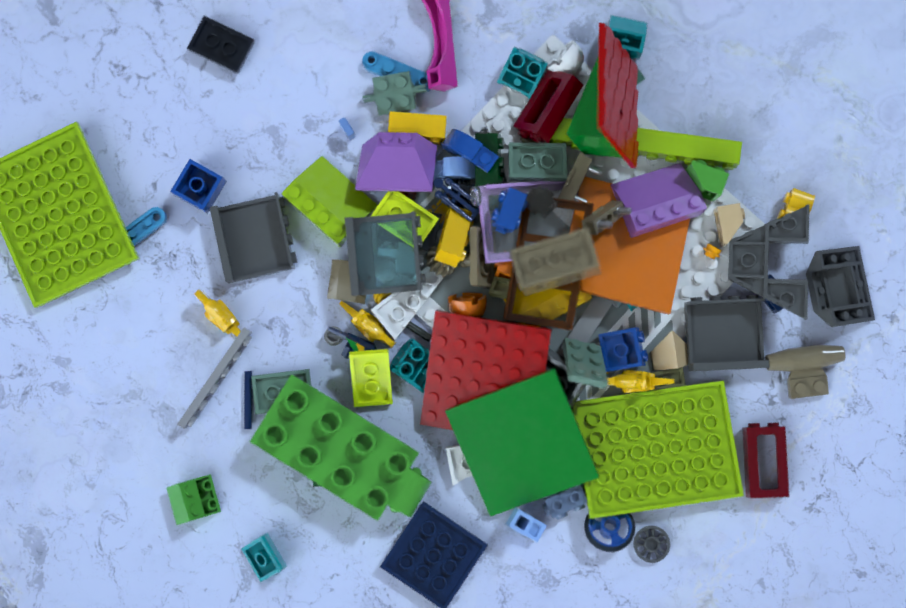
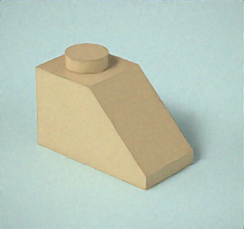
M740 203L718 206L713 210L720 247H724L730 242L742 225L743 219H745V212L741 208Z

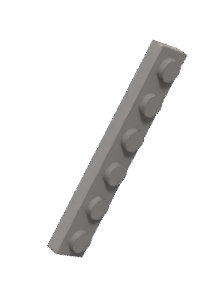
M247 328L241 330L177 425L184 429L188 426L191 427L195 423L197 412L199 410L202 411L206 407L208 396L210 394L213 395L217 391L219 380L221 378L224 379L228 375L230 364L238 360L241 355L239 352L243 346L246 347L251 341L252 337L250 335L252 332Z

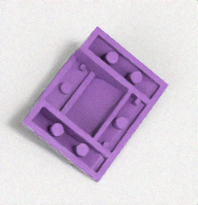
M378 132L362 145L355 189L361 191L432 192L437 146L418 133Z

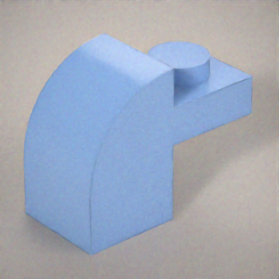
M444 157L443 160L436 161L434 180L436 178H441L443 181L447 178L461 179V181L475 179V164L463 157Z
M517 507L514 508L505 523L510 528L536 542L539 541L547 527L546 524Z

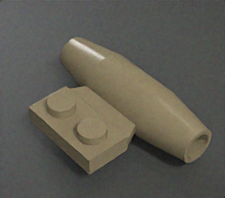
M834 345L789 348L765 356V360H769L768 371H790L787 379L788 396L790 399L829 394L827 375L822 368L843 362L846 358L844 347Z

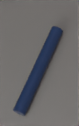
M244 371V429H252V371Z

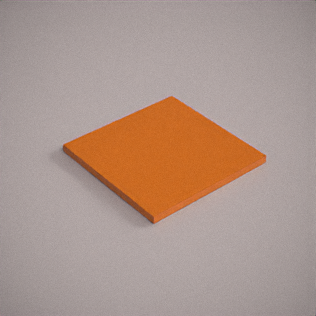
M585 176L577 196L587 200V203H594L593 212L612 200L616 201L611 188L612 183ZM574 210L569 233L582 229L581 221L584 219L585 211ZM621 217L612 224L611 228H606L597 235H591L602 274L582 279L580 292L669 315L672 309L690 219L631 238L625 221Z

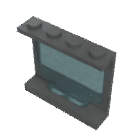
M415 211L406 214L345 218L351 296L423 290V286H426L425 274L421 273V266H424V256L420 255L419 247H423L422 235H418L421 219Z

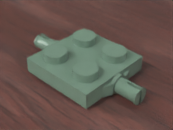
M410 71L372 78L374 85L373 94L363 95V102L375 101L379 116L387 115L390 111L404 112L415 110L416 94L427 92V89H421L426 88L425 84L414 86Z

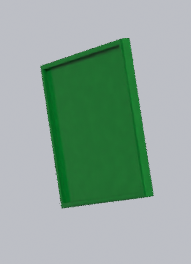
M555 368L445 410L490 517L599 478V473Z

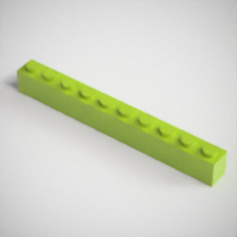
M563 118L549 143H566V146H571V149L579 150L566 135L572 119ZM638 128L637 141L639 142L638 157L639 155L646 156L649 160L662 158L666 162L671 163L684 161V164L687 165L692 160L696 161L698 159L706 162L710 167L721 166L725 170H733L740 164L741 141Z

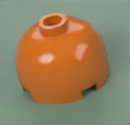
M466 292L462 293L460 297H457V294L448 297V307L451 313L482 317L485 313L487 299L486 295L483 296L482 293Z

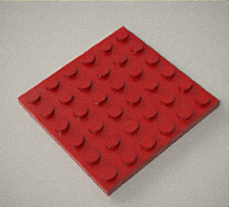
M436 310L420 425L453 430L445 413L446 409L546 372L552 329Z

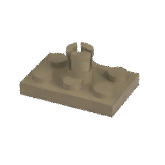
M470 227V252H466L463 262L459 261L461 267H470L469 280L471 286L490 289L496 273L495 263L485 264L481 228ZM491 231L493 251L495 253V232Z

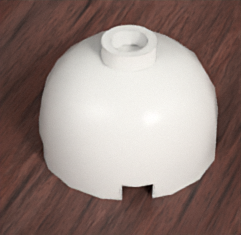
M572 40L565 45L567 49L559 50L548 63V70L573 74L575 77L582 71L581 65L584 62V54L579 45Z

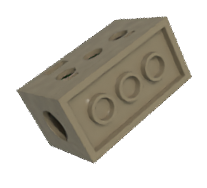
M589 228L510 250L519 286L525 296L602 274Z

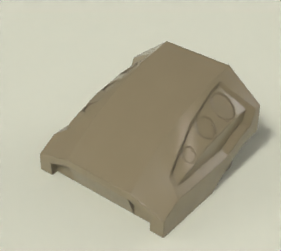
M332 259L327 299L365 304L366 295L351 296L348 261Z

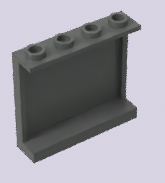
M274 192L275 195L224 207H210L224 278L227 283L295 269L294 263H297L296 253L292 252L290 246L293 244L291 233L288 234L287 232L289 220L287 215L283 214L282 209L285 208L283 196L280 197L277 192Z
M747 295L746 299H740V296H728V300H721V296L709 297V300L702 301V297L690 298L691 301L684 302L688 371L769 368V360H765L761 309V302L765 301V298H758V295Z

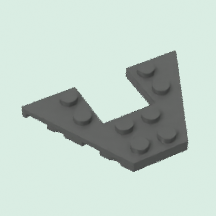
M810 204L779 219L770 221L755 230L746 232L740 237H735L729 242L728 280L807 320L808 280L768 279L769 243H809Z

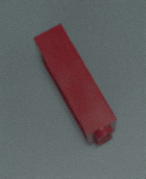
M547 70L513 126L519 131L518 135L524 139L531 138L537 143H540V141L549 143L584 85L573 74Z
M748 423V427L742 428L746 497H789L786 427L779 426V423H767V427H760V423ZM772 434L776 440L777 489H760L757 437L759 435Z

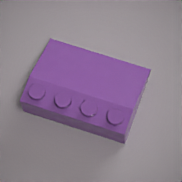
M680 163L611 184L616 201H622L624 208H631L632 210L631 214L623 216L631 238L700 216L707 209L700 190Z

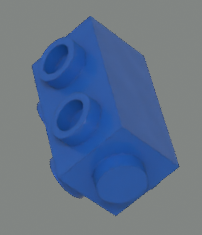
M511 187L501 191L498 197L500 202L498 209L495 208L491 216L493 220L491 226L496 227V231L507 234L518 228L521 221L519 219L520 213L527 206V194Z

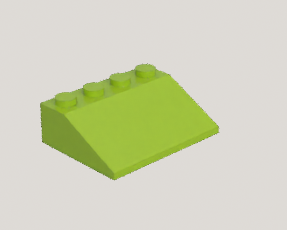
M323 156L296 177L281 193L290 204L339 247L347 241L345 218L368 217L378 206L363 191L356 190V185Z

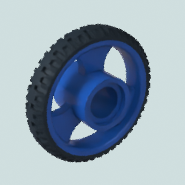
M630 513L606 516L601 521H597L594 518L589 519V514H587L584 530L587 539L594 547L606 552H617L627 547L632 541L635 534V522ZM621 519H626L628 524V533L625 539L618 534ZM605 524H612L615 529L608 530ZM599 530L602 537L611 539V544L602 543L594 536L593 532Z

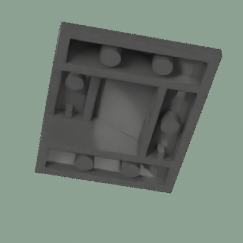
M853 246L816 251L806 272L813 311L830 327L875 320L860 247Z

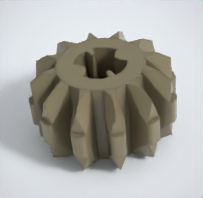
M433 246L425 257L427 261L425 266L430 267L429 272L434 271L436 276L441 275L444 278L455 271V267L434 260L437 246Z

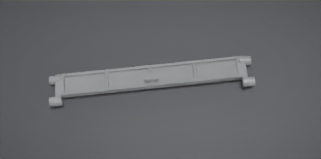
M594 296L567 338L588 343L610 307L613 305L619 308L622 303ZM563 346L558 351V354L564 357Z

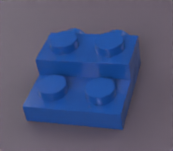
M638 327L598 334L606 372L646 366L645 362L648 361V354L642 347L645 337L643 331H640Z

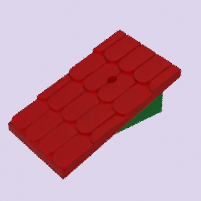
M599 23V55L566 135L583 154L623 158L630 168L637 169L639 142L637 141L638 117L636 113L639 91L636 90L638 68L635 61L630 59L627 50L622 48L620 40L614 37L612 29L606 26L605 23Z

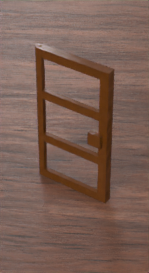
M527 194V206L521 214L516 248L523 247L525 241L537 243L554 238L527 233L532 204L585 211V219L592 214L594 203ZM513 264L503 320L573 331L581 280L551 288L571 292L566 322L514 314L513 307L519 282Z

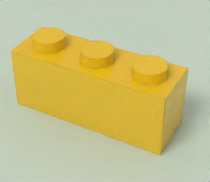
M390 111L388 132L418 133L433 144H441L445 140L447 116Z
M450 207L445 216L434 260L455 268L459 261L463 262L466 255L464 246H467L469 242V235L467 234L474 221L470 222ZM460 208L470 217L473 214L466 209Z

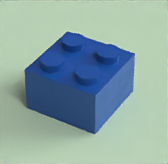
M189 159L170 192L208 214L210 207L215 203L227 181L217 173Z

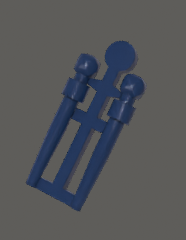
M436 178L433 182L434 187L437 189L441 188L444 190V193L438 190L435 193V197L441 199L442 203L447 204L472 222L479 213L478 202L461 189L460 185L453 183L451 178L445 180V184L449 187L443 184L444 182L441 178ZM446 194H449L453 199L450 201ZM462 195L464 198H466L467 200H469L471 203H473L474 205H476L478 208H477V209H474L472 206H470L467 202H465V201H464L462 198H460L459 196ZM455 201H458L466 209L472 212L473 214L471 215V217L468 216L457 205H455Z

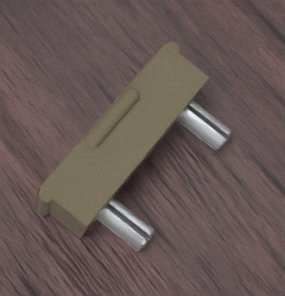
M583 152L579 153L558 197L559 199L578 201L576 199H579L583 202H588L577 196V193L588 171L600 176L602 169L591 165L593 159L585 156Z
M612 200L582 220L583 229L589 228L590 235H597L604 229L611 228L612 224L625 214H631L632 210L631 208H624L622 201Z

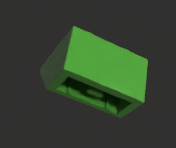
M698 159L696 161L692 160L685 168V171L700 190L703 199L714 202L722 195L729 176L725 169L714 166V168L710 167L706 162Z
M211 474L166 487L176 525L221 512Z

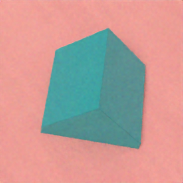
M268 533L241 548L260 582L287 567Z

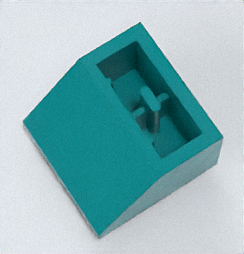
M611 15L608 26L612 29L614 37L620 40L622 48L627 50L630 58L639 60L645 44L647 23Z

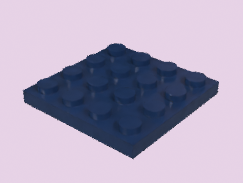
M423 501L380 565V568L439 608H447L488 544Z

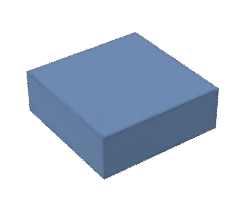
M346 118L340 119L339 124L348 139L352 140L355 138V132Z

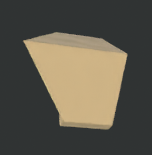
M673 330L650 351L653 370L677 369L688 365L687 344Z

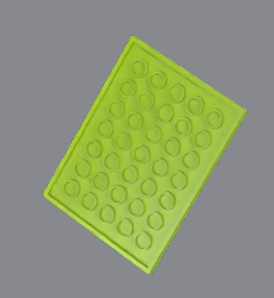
M74 122L0 158V231L34 308L43 306L140 259L78 122Z
M724 381L576 401L573 405L572 411L599 473V478L584 483L589 519L744 496Z

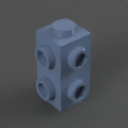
M577 485L547 496V498L543 499L545 504L542 506L546 515H551L552 518L556 517L558 520L567 516V512L572 509L574 511L583 509L585 503H587V498L581 485Z

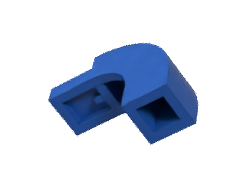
M452 129L441 144V148L453 156L457 157L459 155L467 159L486 173H489L499 158L498 155L484 147L481 142L456 129Z

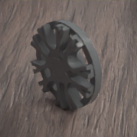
M646 526L635 535L633 547L639 558L649 563H656L663 560L669 553L670 539L663 529L657 526ZM648 529H651L652 536H649ZM655 529L661 532L657 537L654 536ZM642 532H645L646 534L645 539H642L640 537V534ZM665 536L666 539L662 541L658 540L659 538ZM637 540H642L644 542L643 544L637 543ZM661 543H667L666 550L660 548ZM644 546V550L639 553L637 547ZM658 549L663 553L662 556L656 552ZM646 550L649 551L646 558H644ZM654 552L657 559H650V554Z

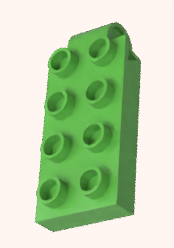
M292 374L250 440L255 446L377 521L387 505L390 506L392 512H400L411 518L432 481L421 475L422 472L419 468H410L419 452Z

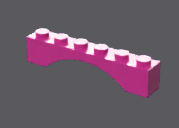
M422 0L429 14L434 33V52L427 69L428 89L445 92L458 87L449 0Z

